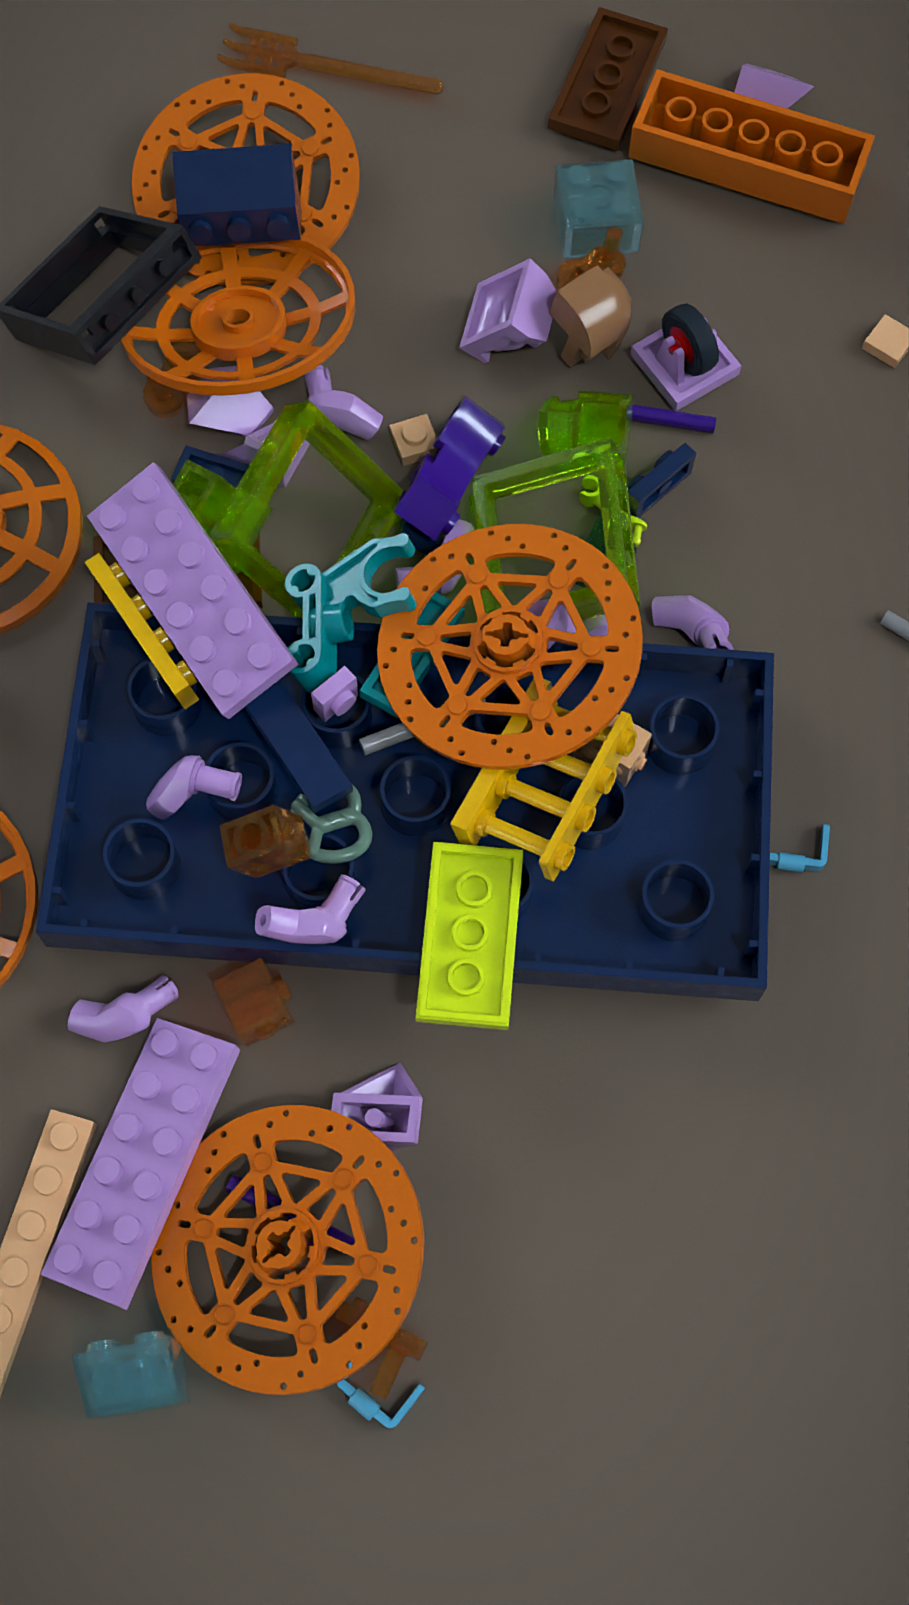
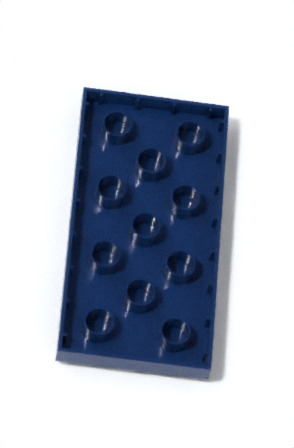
M88 602L36 933L46 947L420 975L433 842L462 844L459 843L450 823L482 768L458 763L425 746L415 737L366 756L363 754L359 744L360 738L402 722L399 718L360 697L359 690L378 663L377 647L381 624L354 622L353 640L337 643V671L346 666L357 678L358 696L354 705L346 713L340 716L335 714L324 722L313 710L311 693L305 691L290 672L281 678L351 784L357 788L361 796V813L369 821L373 833L372 842L367 851L354 860L338 864L314 861L301 852L294 842L290 831L289 814L291 803L299 796L300 791L245 708H242L230 719L224 717L196 678L198 682L192 685L191 688L199 698V701L184 709L114 605ZM151 611L153 616L147 619L146 622L152 631L159 627L162 628ZM265 615L287 648L295 641L302 639L303 618ZM471 635L450 637L447 643L469 647ZM555 642L547 652L577 650L578 647ZM643 643L638 676L627 701L618 715L621 711L631 714L634 724L652 733L645 757L647 762L642 770L638 769L637 772L635 771L626 787L616 778L610 792L606 795L602 793L595 806L596 815L592 826L587 832H581L574 845L575 854L570 866L565 871L560 870L553 882L546 879L539 865L541 856L490 834L486 837H481L477 846L523 850L512 983L745 1001L760 1000L767 989L774 653ZM176 647L168 653L175 664L182 660L186 663ZM608 649L606 651L618 652L619 650ZM443 655L442 658L453 683L458 684L471 661ZM433 663L420 683L419 688L433 707L439 708L448 699L449 694L435 663ZM572 663L542 666L543 679L551 681L552 687H554ZM587 663L557 700L558 706L569 711L577 707L596 684L604 665ZM478 672L466 696L472 695L490 677L482 672ZM529 675L517 682L526 692L534 677ZM502 683L485 698L488 703L516 705L520 703L506 683ZM473 714L467 717L462 726L481 733L501 735L512 716ZM547 726L545 728L547 734L552 735V728ZM574 751L567 755L573 757ZM185 756H200L206 766L234 773H242L241 788L235 801L198 791L196 795L193 794L174 814L164 820L157 818L147 810V798L155 785L176 762ZM544 764L520 768L516 775L517 780L569 802L572 801L583 781ZM346 796L316 812L315 815L319 817L346 808L348 806ZM513 797L503 799L495 812L496 818L548 840L551 839L562 819ZM303 820L304 831L309 839L312 828ZM349 825L323 834L320 848L339 850L353 845L359 838L357 827ZM341 874L353 878L360 883L359 886H363L366 890L345 921L347 933L335 943H289L261 936L255 931V918L260 907L269 905L297 910L316 908V906L321 907L332 892Z

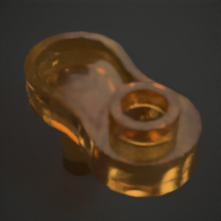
M610 227L603 246L594 248L582 258L569 260L561 264L555 280L556 289H561L597 265L603 271L609 267L621 280L626 267V259L618 250L623 235L622 230L617 227Z
M189 342L173 346L174 350L187 361L201 352L196 345ZM165 357L160 370L168 371L176 366ZM189 375L185 377L187 379H193L198 381L202 379V377H198L195 375ZM147 376L148 382L143 390V398L148 409L155 416L161 418L176 415L183 408L189 392L165 386Z
M355 1297L352 1304L343 1302L334 1319L351 1328L361 1318L370 1303L358 1297ZM366 1323L364 1324V1329H367L368 1325ZM399 1328L387 1345L389 1349L368 1392L386 1400L406 1356L420 1362L428 1343Z

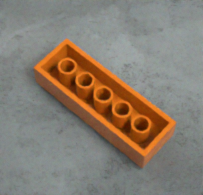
M656 69L632 127L628 157L845 224L875 135Z

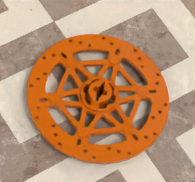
M260 73L227 75L206 81L187 90L168 104L153 120L139 144L132 170V197L137 215L178 224L176 198L169 201H164L162 198V173L169 152L172 149L192 151L226 148L210 140L237 128L238 132L232 148L243 147L248 130L253 126L256 133V146L265 145L264 131L268 130L289 144H292L293 156L300 155L294 160L296 171L303 169L301 194L299 195L302 210L301 228L305 231L302 236L308 237L330 250L346 230L353 216L360 189L358 154L351 133L341 116L324 98L313 90L295 81L274 75ZM254 95H258L256 101H253ZM235 104L243 105L241 115L196 134L188 129L196 120L214 110ZM275 106L296 115L314 130L315 135L302 140L265 117L266 107ZM174 132L179 136H174L171 133ZM327 157L331 168L329 193L323 208L316 210L308 205L313 162ZM313 223H319L322 227H318ZM250 248L236 249L237 258H239L238 267H265L284 272L295 256L294 254L277 250L258 256H250ZM213 253L203 256L198 261L200 263H196L186 274L199 278L203 275L223 270L221 254ZM310 261L304 270L309 268L314 263ZM241 280V285L262 286L273 283L263 280ZM225 283L217 284V285L226 286Z
M504 524L490 526L460 535L444 543L417 563L397 587V589L402 587L409 589L416 600V608L411 612H398L382 618L377 647L378 668L386 697L395 714L409 732L431 750L458 763L479 768L511 770L537 766L559 759L591 741L608 726L627 701L638 676L642 659L643 633L641 617L633 592L622 573L612 561L588 542L567 532L541 525ZM468 557L473 558V560H474V564H473V565H470V564L468 563V561H467V558H468ZM527 557L553 563L555 566L547 576L491 573L487 567V562L498 558ZM576 563L572 569L567 570L571 564ZM458 574L463 575L466 585L433 625L417 624L424 607L439 588ZM576 582H583L596 596L606 617L608 625L607 635L591 636L588 634L569 594V590ZM499 586L535 587V589L518 604L512 605ZM487 589L500 605L499 609L485 613L481 596L482 590ZM547 593L552 594L540 616H536L528 611ZM469 599H472L477 622L448 625ZM559 605H564L576 629L575 633L547 627ZM471 635L469 647L442 642L443 638ZM404 636H411V637H413V638H411V639H405V638H403V637H404ZM549 641L578 647L577 650L547 652ZM608 649H613V650H619V651H618V652H608V651H606V650H608ZM414 652H429L434 660L449 694L448 699L439 708H435L429 703L417 684L412 666V654ZM443 655L471 661L458 684L453 683L442 658ZM572 663L551 690H546L541 667L544 665ZM587 663L604 665L596 684L585 699L570 713L563 717L557 716L553 705ZM478 672H482L490 677L472 695L466 696ZM529 675L534 677L538 699L534 701L530 700L517 682ZM502 683H506L520 703L516 705L482 701ZM471 713L528 717L533 727L530 731L524 733L495 735L470 730L463 727L462 724ZM447 719H450L444 727H441ZM547 726L552 728V735L547 734L545 730Z
M281 1105L253 1111L233 1119L218 1128L199 1144L151 1254L154 1290L165 1322L176 1341L189 1357L214 1377L232 1386L268 1395H294L320 1390L336 1384L358 1372L388 1345L401 1327L411 1308L421 1279L424 1261L425 1238L419 1201L408 1174L395 1154L379 1137L351 1118L320 1107ZM257 1136H259L261 1141V1147L259 1149L256 1143ZM285 1141L315 1143L342 1155V1162L333 1172L278 1161L275 1146L277 1143ZM247 1155L251 1168L249 1173L211 1215L200 1214L197 1210L198 1205L212 1182L236 1159ZM364 1157V1162L355 1169L357 1162ZM396 1171H399L398 1176H395ZM291 1174L320 1181V1185L298 1203H295L284 1176ZM271 1176L282 1200L281 1205L268 1209L266 1192V1178ZM364 1180H368L372 1185L384 1213L387 1229V1249L383 1253L370 1251L354 1196L355 1189ZM254 1186L256 1217L253 1219L228 1218V1213L249 1189ZM334 1189L336 1195L322 1218L318 1220L310 1212V1208ZM343 1205L346 1206L355 1239L354 1245L347 1244L327 1234L329 1227ZM394 1207V1211L390 1212V1208ZM288 1215H297L295 1218L288 1220ZM187 1221L191 1223L190 1228H182L180 1223ZM406 1221L407 1224L403 1227V1222ZM248 1229L245 1246L242 1247L220 1237V1230ZM285 1238L289 1239L287 1245L291 1249L287 1256L283 1255L285 1248L281 1244ZM417 1238L418 1241L414 1244L413 1240ZM191 1241L204 1244L218 1303L208 1314H204L200 1308L190 1282L187 1251L188 1244ZM331 1247L354 1257V1264L351 1266L325 1265L324 1260L327 1249ZM220 1249L226 1250L245 1260L244 1265L229 1288L226 1286L218 1254ZM384 1267H395L396 1272L394 1274L384 1272ZM289 1272V1274L284 1275V1279H275L276 1276ZM254 1274L261 1281L262 1286L238 1305L236 1299L250 1276ZM318 1276H345V1283L325 1306L319 1310L316 1278ZM363 1279L376 1281L378 1284L377 1292L361 1318L337 1340L327 1343L323 1332V1325ZM303 1285L305 1286L307 1318L302 1320L290 1295L292 1289ZM397 1287L400 1288V1291L398 1293H396ZM276 1291L288 1316V1320L282 1322L252 1314V1309ZM398 1308L401 1310L400 1314L396 1313ZM239 1322L293 1334L297 1345V1353L289 1357L260 1355L230 1341L229 1334ZM367 1323L368 1327L364 1329V1324ZM214 1326H216V1330H215L214 1333L208 1338V1337H207L208 1332H209ZM359 1343L362 1344V1347L360 1349L358 1348ZM313 1349H315L318 1358L316 1364L312 1357ZM258 1360L260 1361L259 1366L256 1365ZM350 1362H352V1367H351V1368H349V1366H348V1364H349ZM303 1371V1377H300V1372ZM284 1383L287 1385L286 1389H283Z

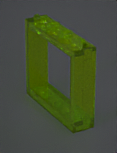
M310 400L284 406L209 534V537L223 556L296 618H303V612L286 591V576L246 541L304 440L312 445L370 500L336 563L371 539L387 537L392 526L400 519L398 514L394 512V508L403 492L381 468Z
M611 438L472 477L473 494L469 496V504L475 516L477 530L498 525L496 499L597 471L606 557L622 573L633 592L637 605H641L625 461L623 454ZM501 558L487 562V567L491 573H502ZM503 585L499 586L501 591L504 593ZM589 587L569 592L582 620L604 615L600 603ZM487 589L481 591L485 613H490L500 608V605Z

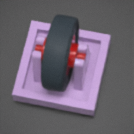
M688 303L677 305L668 310L662 318V329L632 345L630 351L631 357L674 411H678L740 374L742 367L719 339L716 330L711 329L707 319L694 306Z

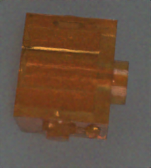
M271 805L220 825L228 869L253 878H259L310 859L302 816L279 806Z
M262 958L243 967H238L231 971L230 974L213 982L238 1038L247 1047L260 1040H266L272 1037L275 1032L295 1023L286 1001L293 997L281 974L274 977Z

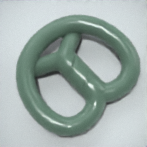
M352 785L353 792L346 796L348 800L346 808L319 817L307 807L308 803L301 793L291 803L289 814L291 835L297 847L310 859L321 863L338 864L356 859L369 848L373 836L372 828L367 818L361 813V796L354 785ZM303 820L312 828L309 839L304 831ZM349 825L357 827L359 838L353 845L339 850L320 848L323 834Z

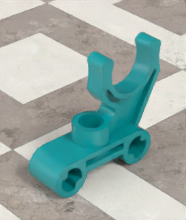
M401 533L393 537L371 539L323 573L310 563L298 565L288 573L285 580L286 591L303 612L302 639L295 641L288 647V650L298 662V665L290 673L305 691L313 692L337 672V643L351 641L354 638V622L351 614L354 607L361 606L367 613L380 618L398 612H411L416 608V600L407 587H402L389 593H379L371 589L372 576L383 563L394 558H410L414 555L415 547L407 534Z

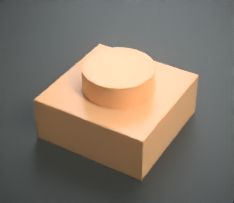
M427 414L389 425L390 436L402 466L421 461L426 453H429L431 456L435 454L437 449L432 445L436 435Z

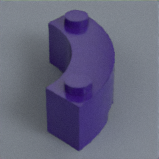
M464 395L435 437L436 439L432 445L437 449L435 454L431 456L429 453H426L422 457L409 479L410 488L408 491L404 490L401 493L394 512L434 541L441 532L448 535L460 518V514L456 510L478 467L487 454L491 457L494 456L506 438L501 434L505 429L504 424Z

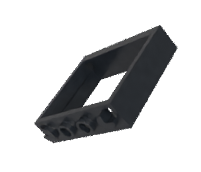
M99 206L0 303V318L16 340L96 365L202 257L183 225ZM101 218L105 226L96 228L94 224ZM118 246L143 252L70 326L46 319ZM87 330L89 334L83 338L81 334Z

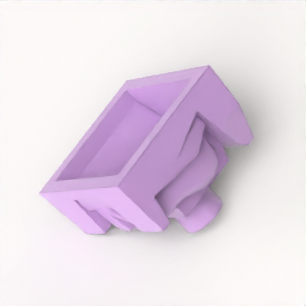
M531 258L478 283L459 348L483 363L489 362L492 350L495 352L514 350L523 347L525 344L536 348L541 343L547 341L553 320L549 310L557 291L548 275Z

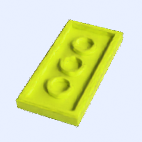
M433 842L416 1022L508 1030L523 850Z

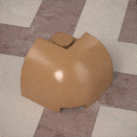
M597 265L559 289L549 310V314L569 335L560 357L570 368L581 360L585 362L591 361L601 351L610 359L618 351L629 328L632 318V298L625 285L609 267L603 271Z

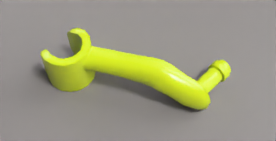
M594 475L584 477L582 486L594 492H580V503L585 507L596 506L620 526L633 529L634 532L630 543L631 546L638 547L641 543V533L647 529L646 522L621 511L601 495L602 482L598 477Z

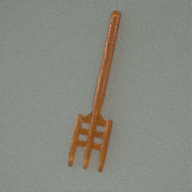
M232 22L229 24V28L245 37L254 38L253 42L249 45L224 38L223 43L233 50L248 54L246 60L234 59L221 54L217 55L218 60L235 69L283 78L286 76L287 69L298 65L310 70L435 95L441 94L444 89L442 80L315 54L298 53L295 49V46L298 44L297 37L243 27ZM263 40L269 41L267 48L261 47ZM278 44L285 45L283 51L277 50ZM257 56L263 57L261 64L255 63ZM273 59L279 60L277 67L271 66Z

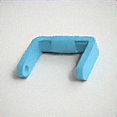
M822 824L818 859L783 852L778 854L770 853V865L776 866V869L800 873H803L804 870L821 871L828 857L830 825Z
M352 1362L348 1364L349 1368L352 1367ZM345 1379L336 1383L338 1388L350 1397L347 1403L369 1422L372 1418H375L388 1429H393L400 1423L425 1390V1387L419 1384L394 1418L391 1419L380 1410L381 1405L362 1389L358 1388L356 1390Z

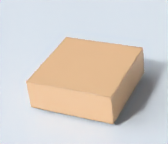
M885 314L864 341L862 349L891 367L896 368L909 350V328Z

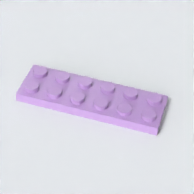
M156 463L150 464L87 515L94 528L224 717L230 719L298 665V662L161 467Z
M156 1018L40 1275L122 1309H128L239 1055L240 1049L235 1044Z

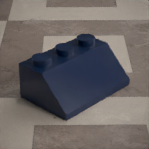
M292 144L173 152L179 225H183L195 247L301 239L302 210Z

